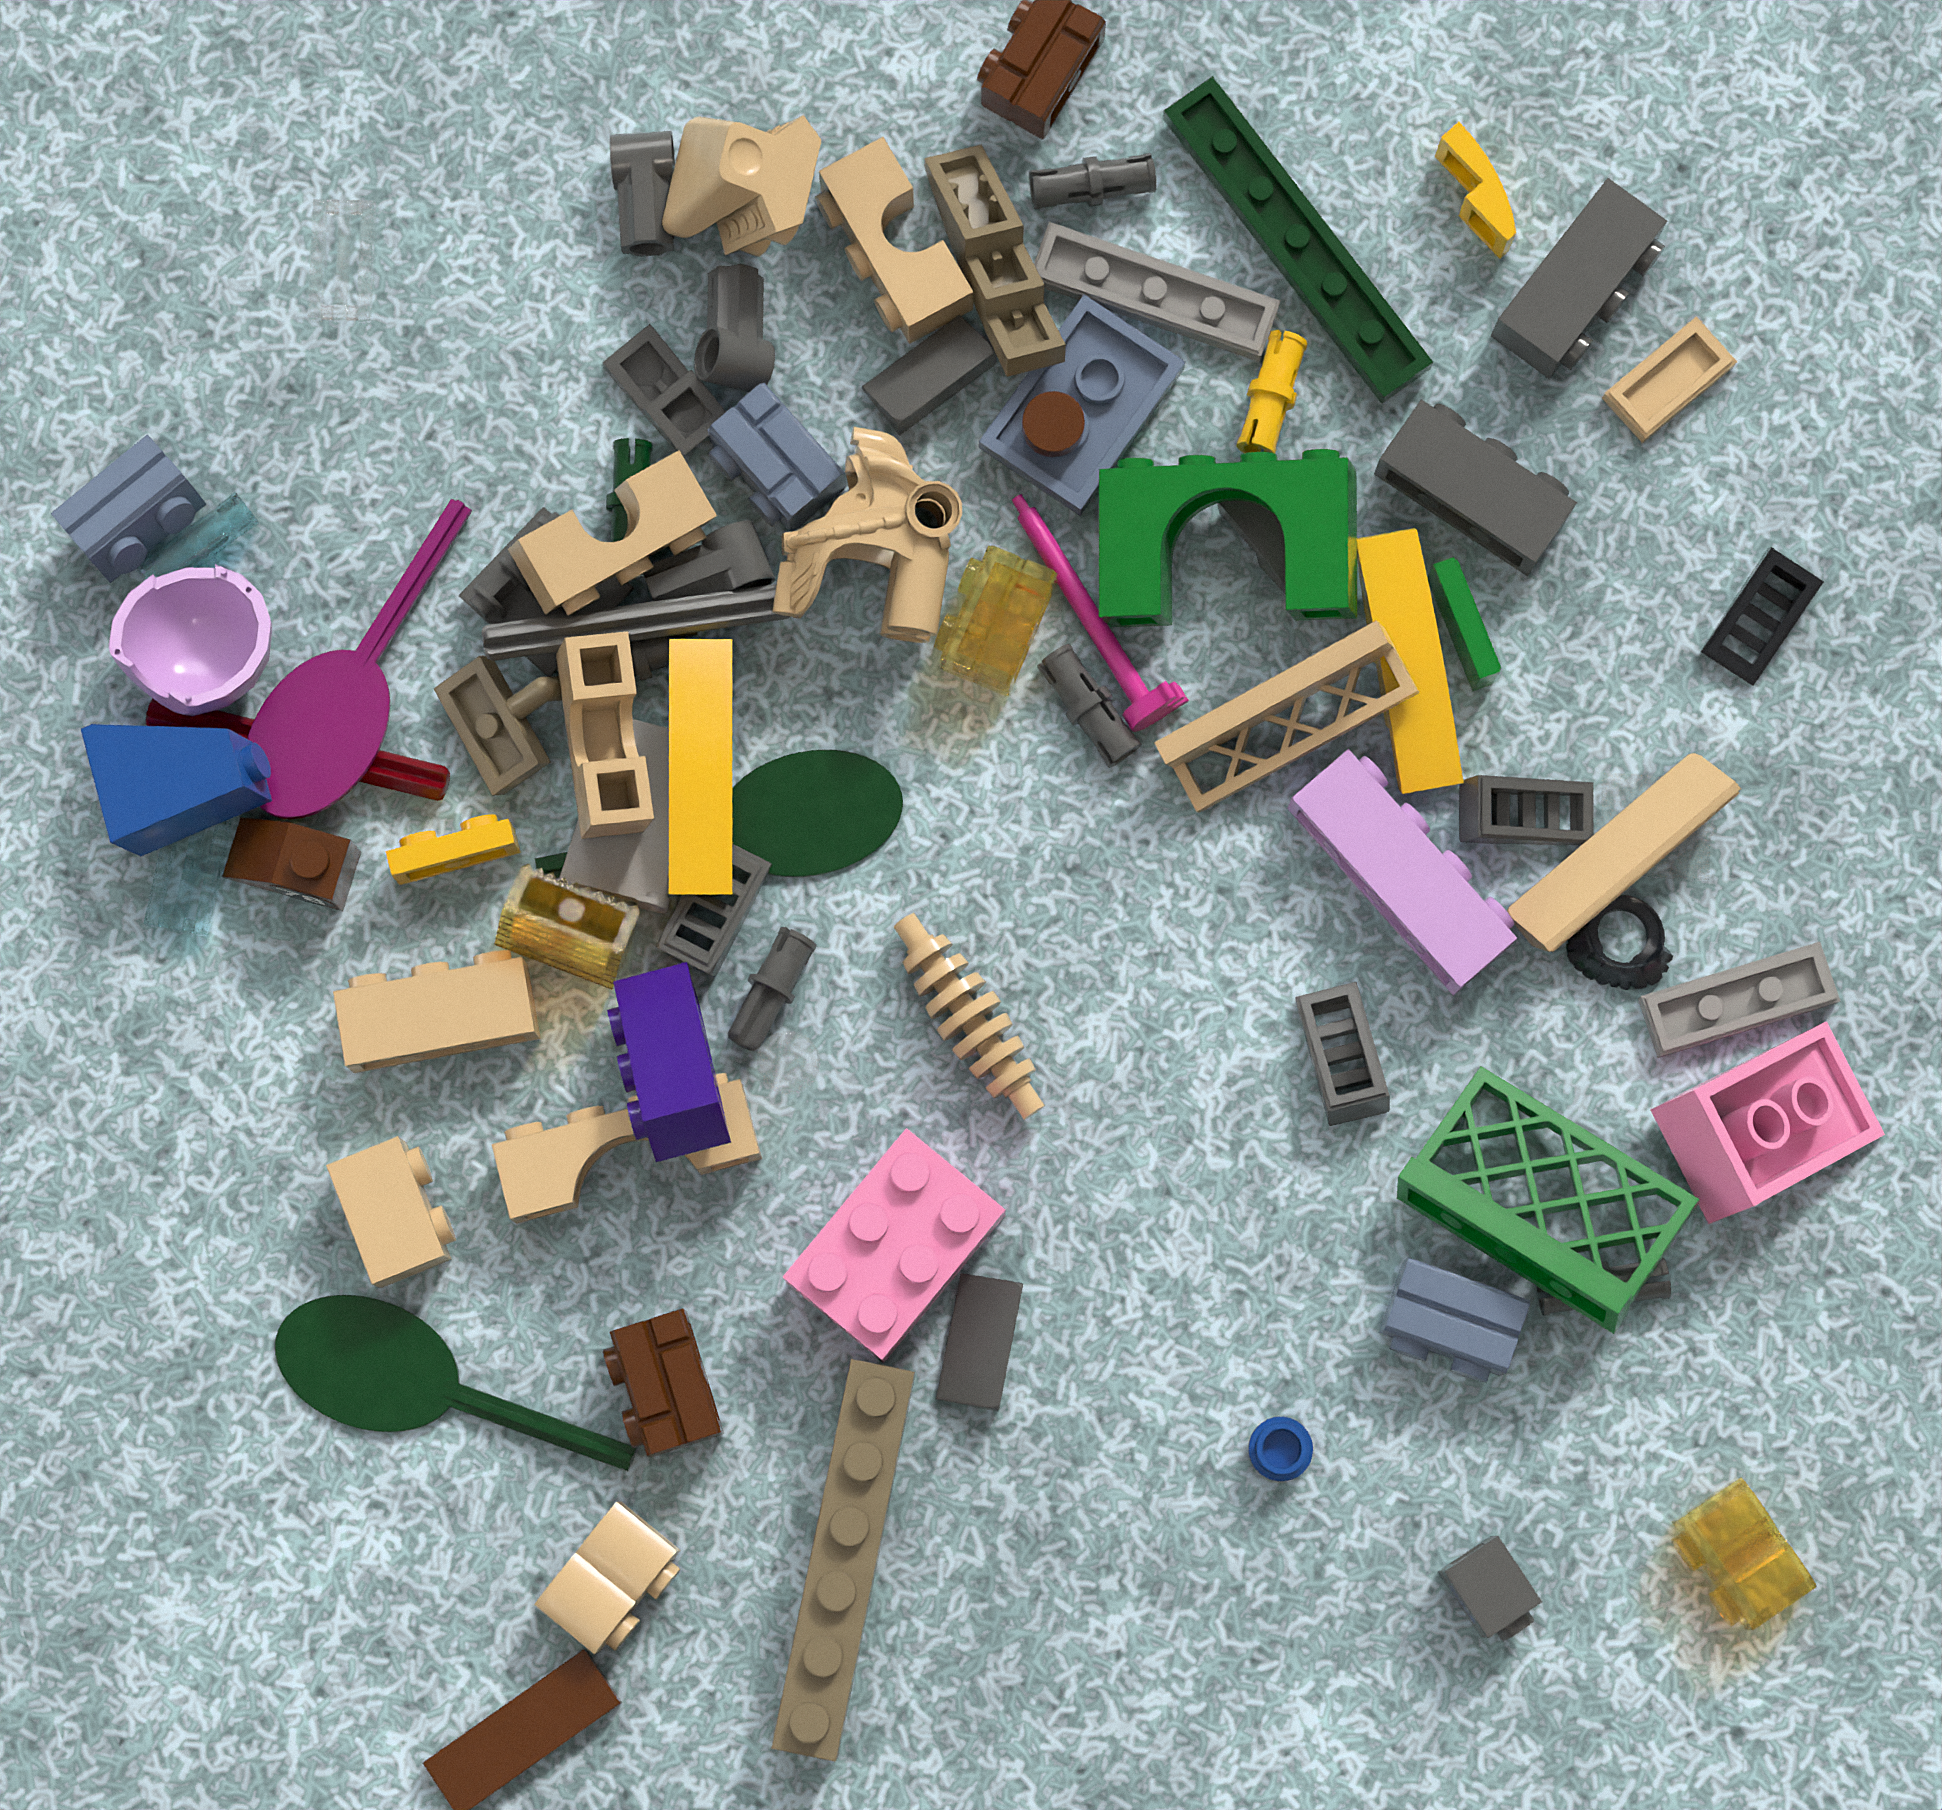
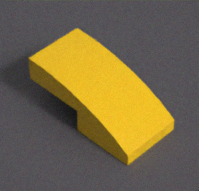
M1459 121L1441 136L1435 158L1469 192L1465 196L1458 216L1501 259L1509 252L1516 235L1510 203L1499 176L1487 155Z

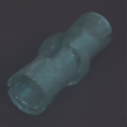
M233 492L227 499L218 504L216 508L204 517L202 516L192 525L186 526L168 544L147 557L137 570L146 580L153 574L156 578L183 568H200L202 565L209 568L217 562L214 556L260 523L237 493Z

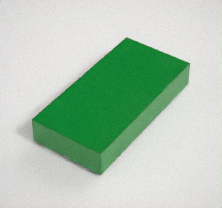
M1452 557L1435 563L1427 577L1428 583L1472 692L1492 685L1500 673L1501 665L1458 559L1455 560Z

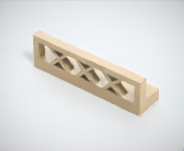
M1376 620L1154 743L1165 764L1175 770L1193 807L1199 813L1419 694V691L1387 631ZM1384 656L1400 687L1378 699L1354 693L1361 668ZM1349 675L1345 690L1330 686ZM1319 691L1342 697L1335 722L1323 729L1299 723L1306 698ZM1351 700L1367 704L1347 715ZM1294 705L1290 720L1275 716ZM1264 721L1287 727L1280 752L1268 759L1244 753L1251 728ZM1296 730L1311 734L1292 745ZM1239 735L1235 750L1220 746ZM1209 751L1232 757L1225 782L1203 794L1187 763ZM1242 760L1257 764L1237 775Z

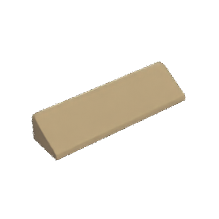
M1696 753L1688 754L1509 906L1507 912L1513 919L1514 925L1533 947L1547 952H1554L1739 794L1738 791L1741 788L1733 779L1701 755Z

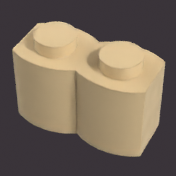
M616 1502L548 1585L534 1605L593 1654L599 1653L606 1644L616 1651L640 1621L631 1612L641 1599L648 1593L657 1600L681 1570L672 1562L681 1550L623 1502Z

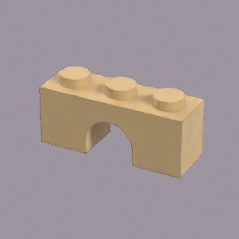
M884 137L819 170L822 193L815 196L816 203L829 227L834 229L841 225L850 240L851 245L844 249L859 279L862 281L871 277L881 294L880 297L874 299V302L890 332L900 328L910 344L944 326L959 314L962 316L973 310V290L944 240L922 251L905 252L892 246L885 238L883 233L887 225L895 217L914 208V195L911 183Z
M680 450L626 479L614 490L624 506L628 518V527L623 540L603 542L591 537L583 529L573 510H570L521 537L508 548L509 553L545 615L562 606L569 616L599 599L600 595L595 587L616 576L622 586L654 567L649 559L651 555L669 546L675 556L707 538L701 527L705 526L717 515Z
M628 631L566 637L556 654L581 839L644 832L653 821L654 814L646 756L638 755L634 738L632 706L637 692Z

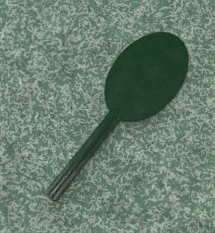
M809 750L785 755L754 769L732 788V844L772 863L773 865L768 875L809 877L834 872L866 858L886 842L897 827L902 814V792L895 777L884 766L857 753L840 750ZM567 852L535 858L540 883L560 878Z
M357 1295L321 1297L306 1302L294 1309L284 1319L277 1331L275 1356L278 1367L288 1385L312 1408L340 1423L378 1432L408 1431L436 1421L451 1407L627 1472L634 1461L637 1447L632 1448L631 1445L459 1383L460 1377L457 1362L443 1338L425 1321L394 1304Z

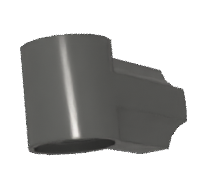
M672 131L611 134V173L614 190H618L622 254L642 257L658 256L674 251L675 236L667 233L662 226L663 214L674 172L673 166H675Z
M744 264L733 266L718 265L708 273L707 329L698 341L694 357V371L697 378L701 381L748 393L760 383L768 385L774 369L775 351L772 343L763 339L764 278L758 274V268Z
M739 521L723 526L706 535L707 538L701 541L702 545L653 563L654 567L643 574L653 601L767 586L774 583L775 576L753 522Z

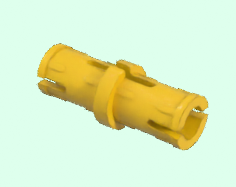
M1280 330L1271 331L1269 334L1268 345L1258 378L1251 380L1247 391V396L1250 397L1251 401L1241 435L1236 444L1237 448L1243 453L1261 452V449H1264V452L1276 453V445L1286 412L1295 406L1297 392H1294L1293 388L1304 352L1308 346L1307 340L1296 333L1284 331L1283 341L1280 340L1282 335Z

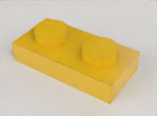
M489 814L463 821L460 824L461 831L437 837L435 831H423L407 835L399 840V848L385 851L391 875L399 885L519 854L521 851L515 828L509 819L498 821L497 815Z

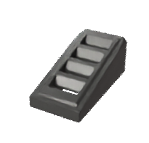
M1476 775L1463 780L1464 783L1459 785L1460 842L1582 845L1594 835V782ZM1510 795H1518V827L1510 826ZM1536 795H1544V828H1536ZM1491 796H1492V825H1491ZM1560 796H1570V830L1560 829Z
M732 844V865L751 874L746 885L732 879V893L739 896L735 905L732 907L708 894H683L656 945L658 949L713 976H717L773 865ZM697 904L727 918L722 928L719 929L693 916L692 914ZM686 927L714 940L709 952L681 938Z
M1357 982L1295 997L1329 1126L1389 1112L1390 1095ZM1347 1008L1350 1009L1352 1018L1321 1026L1316 1025L1314 1016ZM1354 1033L1357 1035V1042L1323 1049L1321 1041ZM1363 1058L1365 1067L1333 1075L1330 1074L1328 1066ZM1368 1083L1370 1084V1087L1366 1089L1338 1096L1336 1095V1091L1343 1090Z

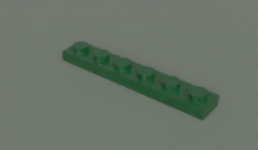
M1213 76L1163 111L1165 123L1381 404L1431 369L1433 365L1432 359Z

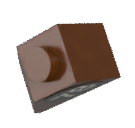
M240 817L222 877L312 904L343 911L361 851L351 839L290 822Z

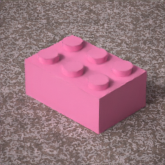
M906 1128L784 1274L783 1279L884 1363L1005 1217L1006 1210Z

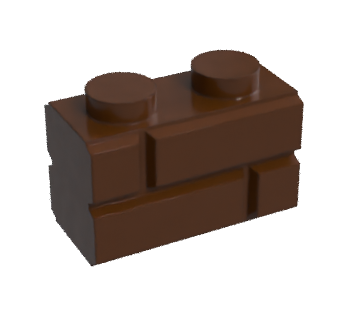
M1022 0L1008 24L1007 31L1013 34L1003 52L995 48L990 51L977 75V81L983 84L981 86V105L1036 137L1044 139L1105 40L1106 21L1102 16L1080 4L1072 3L1071 0H1034L1033 2Z
M684 1308L610 1332L614 1346L603 1349V1354L613 1385L618 1386L625 1383L632 1408L622 1411V1417L632 1448L644 1445L647 1456L654 1457L724 1434L689 1316Z

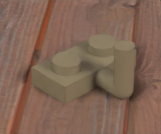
M478 656L434 688L492 796L508 793L551 763L526 717L546 702L562 701L559 676L539 677L513 695L496 662L488 660L486 656Z

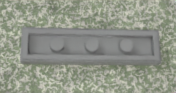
M1051 222L1048 223L1034 262L1045 285V289L1077 300L1086 295L1109 311L1260 362L1281 302L1260 293Z

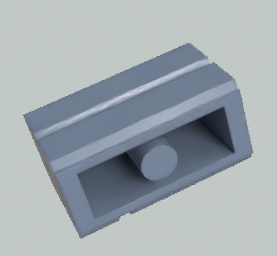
M760 383L735 407H731L712 423L708 429L710 443L714 447L708 452V456L728 480L733 481L736 477L740 476L753 490L754 493L748 500L761 518L771 527L780 521L789 532L795 531L847 486L845 472L765 383Z
M147 434L50 514L111 583L122 573H130L136 570L144 562L147 553L167 536L186 529L192 523L195 513L202 509L206 503L181 471Z
M1408 1257L1402 1262L1379 1333L1392 1338L1389 1349L1397 1353L1426 1361L1430 1351L1453 1359L1450 1368L1452 1372L1487 1383L1490 1373L1498 1376L1507 1373L1531 1300Z

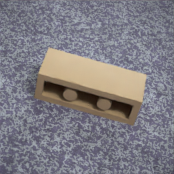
M499 950L474 956L473 966L449 970L448 962H432L412 967V977L387 981L386 974L374 973L349 979V988L333 991L345 1066L353 1073L541 1039L527 963L522 957L512 958L511 951Z

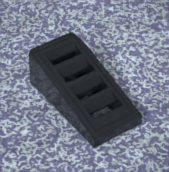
M1772 547L1767 548L1700 652L1754 686L1824 581ZM1770 572L1799 590L1793 600L1764 582ZM1756 593L1785 611L1780 621H1777L1750 603ZM1742 613L1772 632L1766 642L1736 624ZM1728 634L1758 652L1752 663L1722 644Z

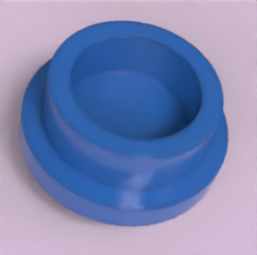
M1273 1417L1263 1421L1253 1431L1249 1440L1248 1453L1253 1467L1263 1477L1272 1481H1289L1300 1476L1308 1468L1313 1455V1443L1306 1428L1298 1421L1288 1417Z

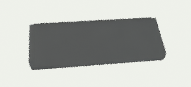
M959 314L864 384L862 390L900 436L996 365L997 355L991 344Z
M960 1274L936 1396L937 1400L999 1412L1024 1283Z

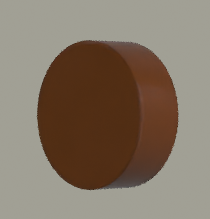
M1058 391L1041 393L1034 397L1024 410L1022 420L1024 439L1029 447L1040 455L1046 457L1064 456L1073 451L1083 437L1084 413L1079 403L1066 393Z

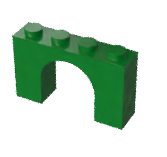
M1332 449L1307 450L1302 452V459L1278 460L1277 454L1270 452H1249L1241 454L1240 462L1216 463V458L1208 455H1187L1178 458V465L1154 466V460L1147 458H1125L1117 461V468L1099 469V617L1110 627L1172 625V559L1177 539L1183 528L1196 514L1209 506L1225 501L1251 502L1266 508L1277 516L1285 538V610L1295 621L1357 618V470L1348 457H1340L1339 451Z

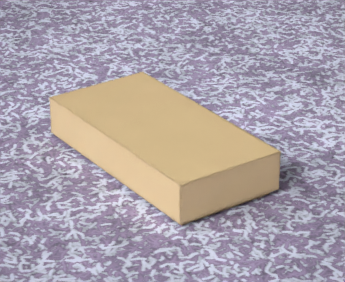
M1696 316L1607 390L1602 399L1634 435L1644 443L1730 371L1737 361Z

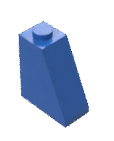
M90 724L81 728L110 843L140 857L272 801L267 783V778L271 776V767L265 752L257 743H253L229 729Z

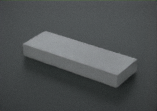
M1816 942L1640 996L1638 1001L1657 1058H1661L1840 1002V998L1821 943Z

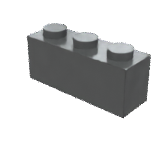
M1607 178L1500 315L1491 337L1549 380L1561 364L1572 370L1593 341L1585 335L1598 317L1606 323L1612 319L1629 295V292L1624 290L1622 285L1634 270L1644 276L1666 246L1660 243L1658 239L1667 220Z
M1421 399L1380 457L1374 475L1528 577L1569 518L1577 502L1568 497L1569 490L1555 477L1544 472H1539L1535 475L1516 462L1518 459L1516 454L1502 442L1493 438H1487L1484 441L1464 428L1466 422L1451 408L1442 404H1435L1433 407Z

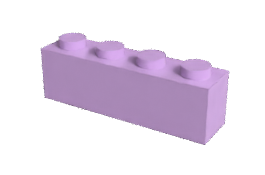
M1348 749L1291 798L1287 809L1454 996L1514 943L1517 937L1510 930L1514 926V921L1503 906L1494 898L1488 897L1484 901L1471 887L1468 881L1472 879V875L1457 855L1450 850H1446L1442 854L1429 840L1426 834L1430 832V828L1419 812L1408 803H1404L1400 807L1384 788L1388 785V781L1376 764L1366 756L1358 760Z

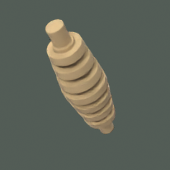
M915 913L906 916L896 923L894 929L908 948V956L902 961L907 973L911 974L920 969L925 973L914 983L919 997L935 989L939 994L925 1006L930 1018L935 1019L948 1010L953 1014L937 1028V1032L943 1041L949 1040L964 1031L967 1037L961 1040L952 1051L960 1060L968 1058L978 1051L981 1058L969 1070L977 1079L991 1072L996 1079L986 1087V1090L992 1097L997 1098L1002 1094L1005 1098L1009 1097L1024 1120L1041 1110L1045 1105L1030 1084L1032 1080L1029 1076L1036 1071L1031 1059L1028 1058L1019 1064H1016L1013 1059L1014 1056L1024 1049L1020 1037L1017 1035L1004 1043L999 1039L1013 1025L1008 1014H1001L989 1022L985 1018L987 1014L1001 1004L996 993L991 991L973 1000L971 995L977 992L986 981L978 972H974L959 980L957 974L964 970L969 962L961 953L945 959L942 954L952 946V943L944 934L934 937L933 934L929 935Z

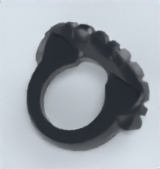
M1628 895L1617 897L1567 940L1568 944H1566L1568 960L1578 972H1582L1590 980L1595 979L1600 985L1610 984V987L1614 988L1620 986L1623 990H1628L1631 986L1635 989H1643L1647 987V984H1656L1662 979V973L1668 971L1669 966L1667 963L1673 959V955L1664 946L1665 932L1658 914L1641 899ZM1626 911L1632 913L1640 919L1645 927L1647 937L1645 947L1629 963L1612 960L1603 953V946L1598 936V926L1601 919L1611 912Z

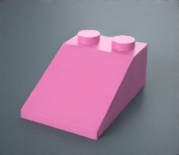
M1827 1021L1651 1109L1693 1195L1699 1198L1698 1204L1708 1224L1761 1203L1885 1135Z

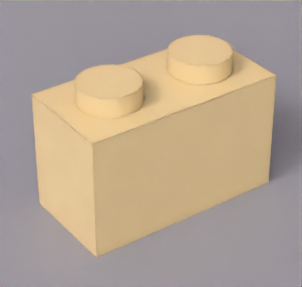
M397 1136L326 1165L372 1285L383 1288L452 1260L446 1244L456 1241L455 1234L443 1206L432 1209L423 1185L433 1182V1178L419 1146L409 1150L407 1143Z

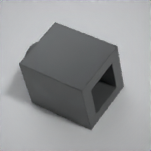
M1499 1536L1488 1537L1437 1571L1480 1637L1490 1638L1497 1633L1503 1642L1535 1621L1529 1611L1542 1603V1601Z

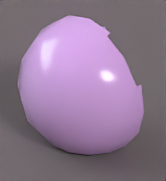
M216 564L215 568H183L156 578L153 574L128 593L112 619L109 651L122 671L157 702L176 713L196 716L228 707L255 686L269 661L272 624L262 594L243 575Z

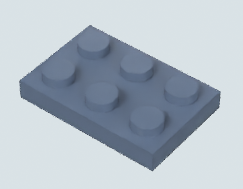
M1086 295L1081 297L1058 330L1066 344L1065 362L1029 371L979 440V449L1079 516H1081L1099 490V469L1115 468L1117 461L1123 457L1181 375L1186 363ZM1058 391L1070 395L1079 403L1084 413L1083 437L1079 445L1064 456L1046 457L1040 455L1029 447L1023 436L1022 420L1024 410L1034 397L1044 392Z

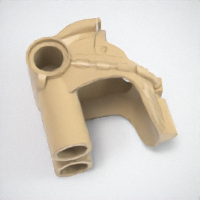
M853 427L850 444L856 445L855 454L847 456L845 461V474L849 491L839 496L833 502L824 517L806 524L797 531L785 532L781 536L782 555L787 556V560L780 562L772 612L793 618H801L816 598L828 562L835 559L860 560L882 565L890 569L880 635L894 640L929 643L930 636H937L949 562V548L951 547L948 535L960 522L962 502L958 493L950 485L940 481H924L912 470L913 465L909 464L904 448L895 437L881 431ZM915 508H925L933 513L937 520L938 528L930 529L923 526L915 515Z

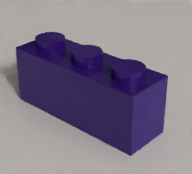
M687 962L613 981L618 1007L608 1009L607 1012L616 1046L627 1045L628 1053L618 1055L617 1061L626 1093L632 1091L637 1093L638 1100L627 1103L628 1114L636 1140L648 1138L656 1162L731 1143L702 1012Z

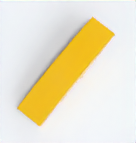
M1412 528L1357 538V565L1366 625L1377 620L1385 628L1419 691V694L1383 713L1385 725L1389 728L1398 789L1402 794L1464 783L1443 654L1417 529ZM1384 656L1373 661L1377 668L1381 696L1400 687Z
M669 639V894L732 895V639Z

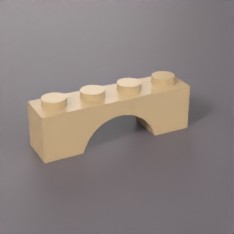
M726 1073L716 1074L731 1143L684 1155L694 1165L700 1175L762 1159L744 1086L740 1079L728 1082ZM637 1095L630 1097L628 1102L638 1100ZM594 1106L567 1114V1125L543 1130L542 1122H533L504 1131L506 1141L491 1145L509 1218L518 1224L578 1208L584 1179L593 1164L603 1154L627 1142L649 1141L648 1138L636 1140L628 1109L605 1114L603 1106Z

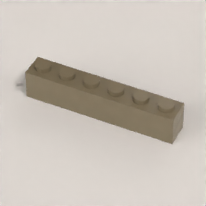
M854 1359L850 1361L771 1749L834 1762L838 1759L915 1380V1372Z

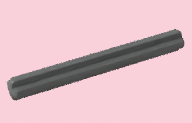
M774 584L575 612L569 616L561 614L489 624L482 628V641L487 659L496 661L558 652L566 637L628 631L629 641H637L789 619L790 616L772 612L777 585Z

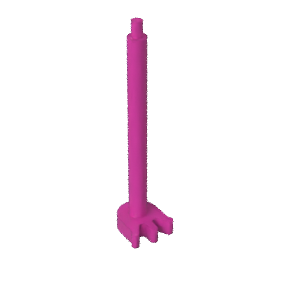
M1022 494L1014 497L1012 502L1020 514L1017 517L1018 521L1132 705L1123 712L1122 716L1132 732H1138L1149 727L1186 704L1189 700L1176 681L1170 684L1164 681L1149 692L1110 627L1099 617L1097 606L1035 507L1030 508Z

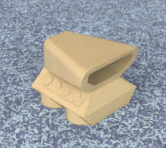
M804 115L766 132L734 121L700 116L689 120L683 129L663 214L662 226L664 230L674 236L689 238L717 222L725 255L743 251L754 256H761L765 253L771 241L781 245L788 244L796 234L799 225L803 224L822 140Z

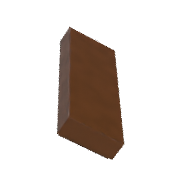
M583 1649L423 1762V1765L453 1810H471L617 1707L622 1701L587 1649Z

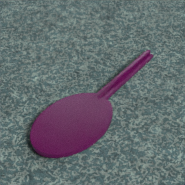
M451 499L357 649L355 651L333 650L305 661L286 675L264 701L251 726L248 740L260 745L271 767V776L267 778V783L272 801L259 806L266 813L282 819H300L322 812L347 795L363 778L374 762L387 732L391 704L388 683L377 662L472 513V510L466 507L460 500L455 501Z

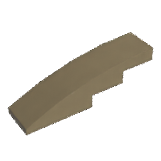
M982 144L924 158V168L958 266L973 290V303L1006 376L1009 377L1065 362L1066 344L1044 303L1045 285L1023 244L1024 225Z

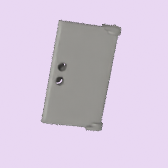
M633 719L634 738L638 755L646 756L654 819L644 832L581 839L578 819L559 882L636 902L637 908L657 913H666L670 903L668 898L669 728Z

